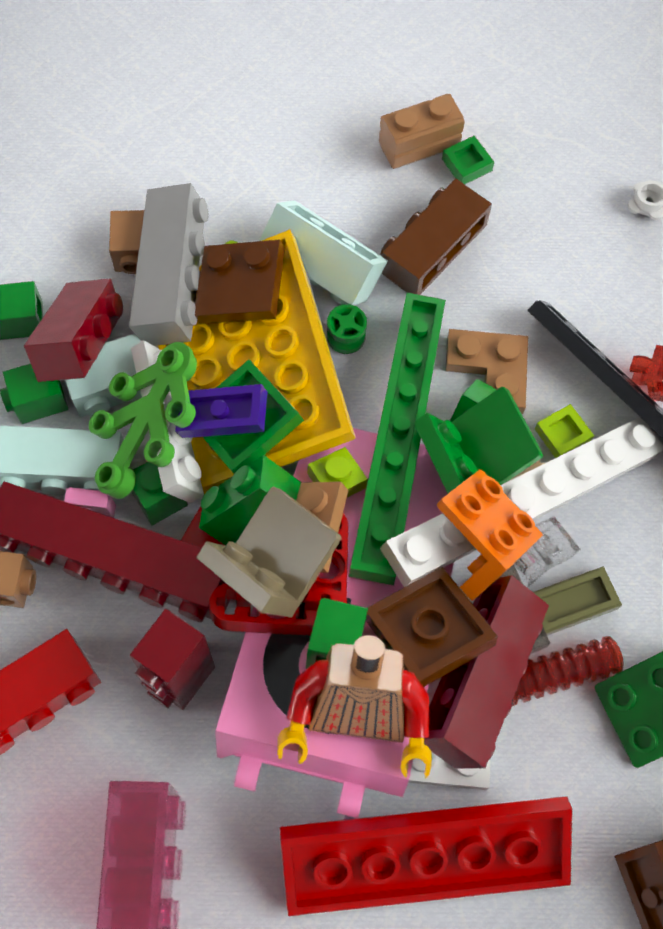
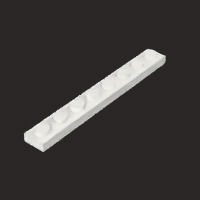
M639 417L502 484L501 487L506 496L520 510L530 515L534 521L657 457L663 452V445L649 425ZM444 514L434 517L386 541L380 548L403 587L477 550Z

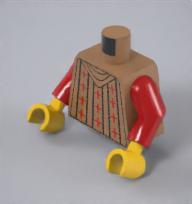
M365 635L359 637L354 645L340 643L332 645L326 660L316 661L297 677L286 717L290 721V725L280 731L277 738V755L280 760L283 756L284 747L287 744L296 743L300 745L298 764L305 761L308 755V746L304 727L305 725H310L309 731L403 742L404 737H408L409 744L403 749L400 768L404 777H407L408 761L416 758L422 760L425 764V778L429 776L432 754L429 747L424 744V738L429 737V696L415 674L404 670L402 653L396 650L385 649L384 643L379 638Z

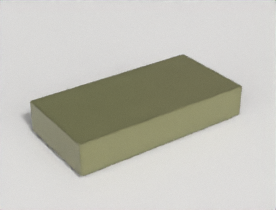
M604 566L533 592L549 605L543 620L540 638L615 611L622 606Z

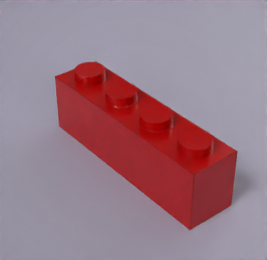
M68 629L63 630L0 670V755L8 751L15 744L14 738L28 729L33 732L45 727L54 720V713L69 703L71 706H75L87 700L94 694V687L101 683L98 675Z

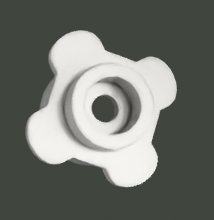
M645 181L635 184L633 188L635 195L628 202V209L634 214L640 213L649 216L652 220L663 218V185L656 181Z

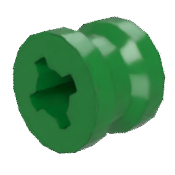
M342 304L335 307L329 313L327 318V342L334 351L341 354H352L363 347L367 328V318L364 312L357 306ZM345 331H353L350 334L344 335Z

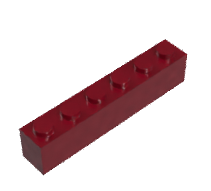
M5 481L0 487L1 551L15 553L16 550L27 553L26 557L29 560L47 568L52 563L61 565L64 572L83 581H87L88 577L92 576L100 579L102 586L119 594H125L126 589L139 593L138 597L142 601L158 608H163L165 603L178 607V612L181 615L196 622H203L205 617L211 619L209 609L211 593L216 587L226 582L196 558L202 549L201 547ZM227 600V604H226V606L224 607V608H225V611H226V609H227V607H228V604H229L230 600Z

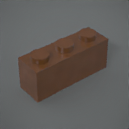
M457 178L446 189L443 187L439 188L432 196L429 206L422 213L419 211L414 213L408 220L405 230L397 238L392 236L384 244L380 255L388 260L381 274L405 292L421 295L487 226L492 203Z

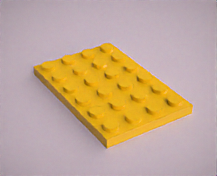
M290 229L262 240L280 239L285 247L276 319L199 324L197 321L196 325H193L191 342H184V344L192 349L197 360L196 371L192 378L187 381L188 391L216 388L250 359L301 415L304 421L265 454L266 457L280 467L356 439L297 242ZM169 344L158 345V348L163 350ZM193 437L191 444L195 460L201 468L202 476L200 480L205 494L211 487L219 486L234 474L203 437Z

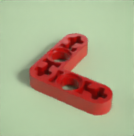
M342 515L338 531L341 535V541L334 550L331 562L339 569V573L332 579H323L319 576L316 578L302 602H305L304 619H298L299 607L292 617L274 619L257 609V617H251V604L225 583L216 587L209 599L210 618L214 625L221 630L232 632L311 636L321 599L326 598L347 603L348 521L345 515ZM227 600H236L237 607L234 614H225L224 607L227 604Z

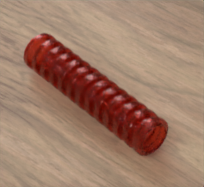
M607 635L601 638V642L596 639L590 640L588 646L583 643L577 644L575 650L571 647L564 648L562 654L558 651H553L550 653L549 658L545 655H540L537 657L536 662L528 659L527 670L519 681L512 699V707L516 706L520 699L526 703L531 700V696L539 699L544 696V692L553 695L557 693L558 688L566 691L570 689L571 684L579 687L583 685L584 680L592 683L597 680V676L601 679H606L610 676V672L614 675L621 673L624 662L617 642Z

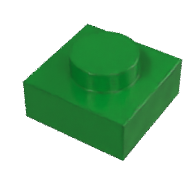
M475 135L444 149L442 153V161L453 176L464 184L493 171L495 162Z

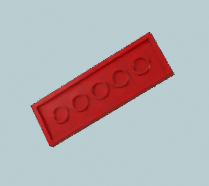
M567 796L280 827L288 916L571 885L572 806Z

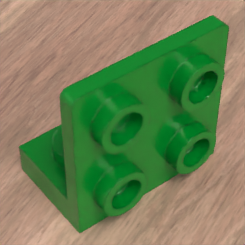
M503 386L452 422L449 420L443 421L429 413L424 414L414 422L447 494L478 470H483L489 477H492L502 485L543 457V453L510 391Z
M662 651L595 685V691L635 768L642 767L663 757Z

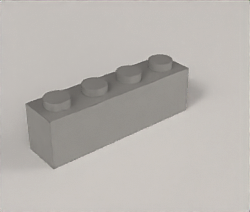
M191 183L147 189L129 327L141 341L144 340L153 346L174 342H191L193 325L197 323L195 302L200 277V256L203 255L205 246L203 228L209 214L206 201L200 198Z

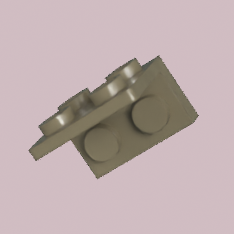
M271 487L236 543L228 542L224 546L206 541L196 558L261 613L292 617L341 541V535L280 488Z

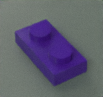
M262 384L189 390L190 403L196 410L195 418L185 428L175 427V432L181 438L264 432L267 390Z

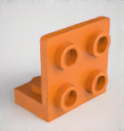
M478 470L437 503L439 510L481 554L467 567L473 575L459 587L471 601L507 571L543 536L541 531L535 526L530 515L520 510L506 496L501 485L495 479L489 477L483 470Z

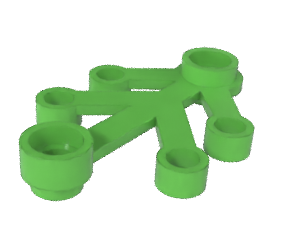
M182 342L171 343L159 353L155 364L133 376L120 372L110 381V393L124 402L132 400L137 391L152 384L153 386L148 395L110 414L105 410H99L90 418V432L102 439L111 438L117 430L132 423L113 461L101 464L95 473V482L102 493L115 499H122L130 494L134 488L136 476L134 470L129 465L148 430L150 440L144 448V458L157 467H165L173 460L175 449L169 442L166 420L179 428H185L193 422L196 414L195 407L190 403L187 381L192 378L196 371L197 360L192 349ZM170 391L172 400L164 409L163 402Z

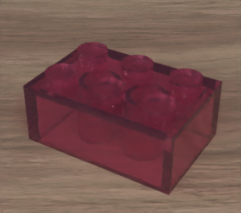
M109 781L96 929H178L179 900L172 899L173 880H180L182 875L183 852L178 850L175 843L176 830H184L186 802L181 801V796L169 782Z

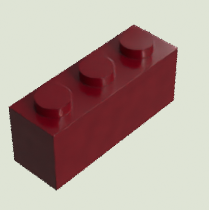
M111 278L65 284L24 344L38 382L86 377L123 314L122 298L115 292Z
M165 608L130 653L131 659L138 668L134 674L142 681L141 685L148 690L147 694L167 709L173 703L184 710L215 668L205 635L167 608Z

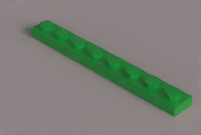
M413 293L406 294L349 577L394 586L396 574L380 548L386 541L404 533L421 441L414 422L426 413L445 299Z

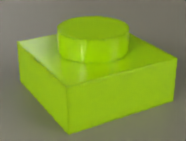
M571 404L537 422L534 429L555 458L592 441L594 438V434Z
M346 447L308 464L307 474L313 482H342L349 490L347 497L367 488L368 478Z

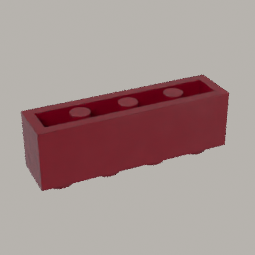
M512 575L495 580L473 602L474 607L497 634L496 646L442 676L429 705V737L424 738V744L429 747L431 752L455 769L486 768L488 761L495 752V743L503 722L511 711L512 699L519 681L527 670V661L536 638L540 635L543 628V620L549 605Z

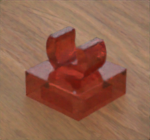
M656 345L652 359L641 355L633 356L629 370L633 372L632 381L641 386L647 385L649 397L655 401L663 402V345Z

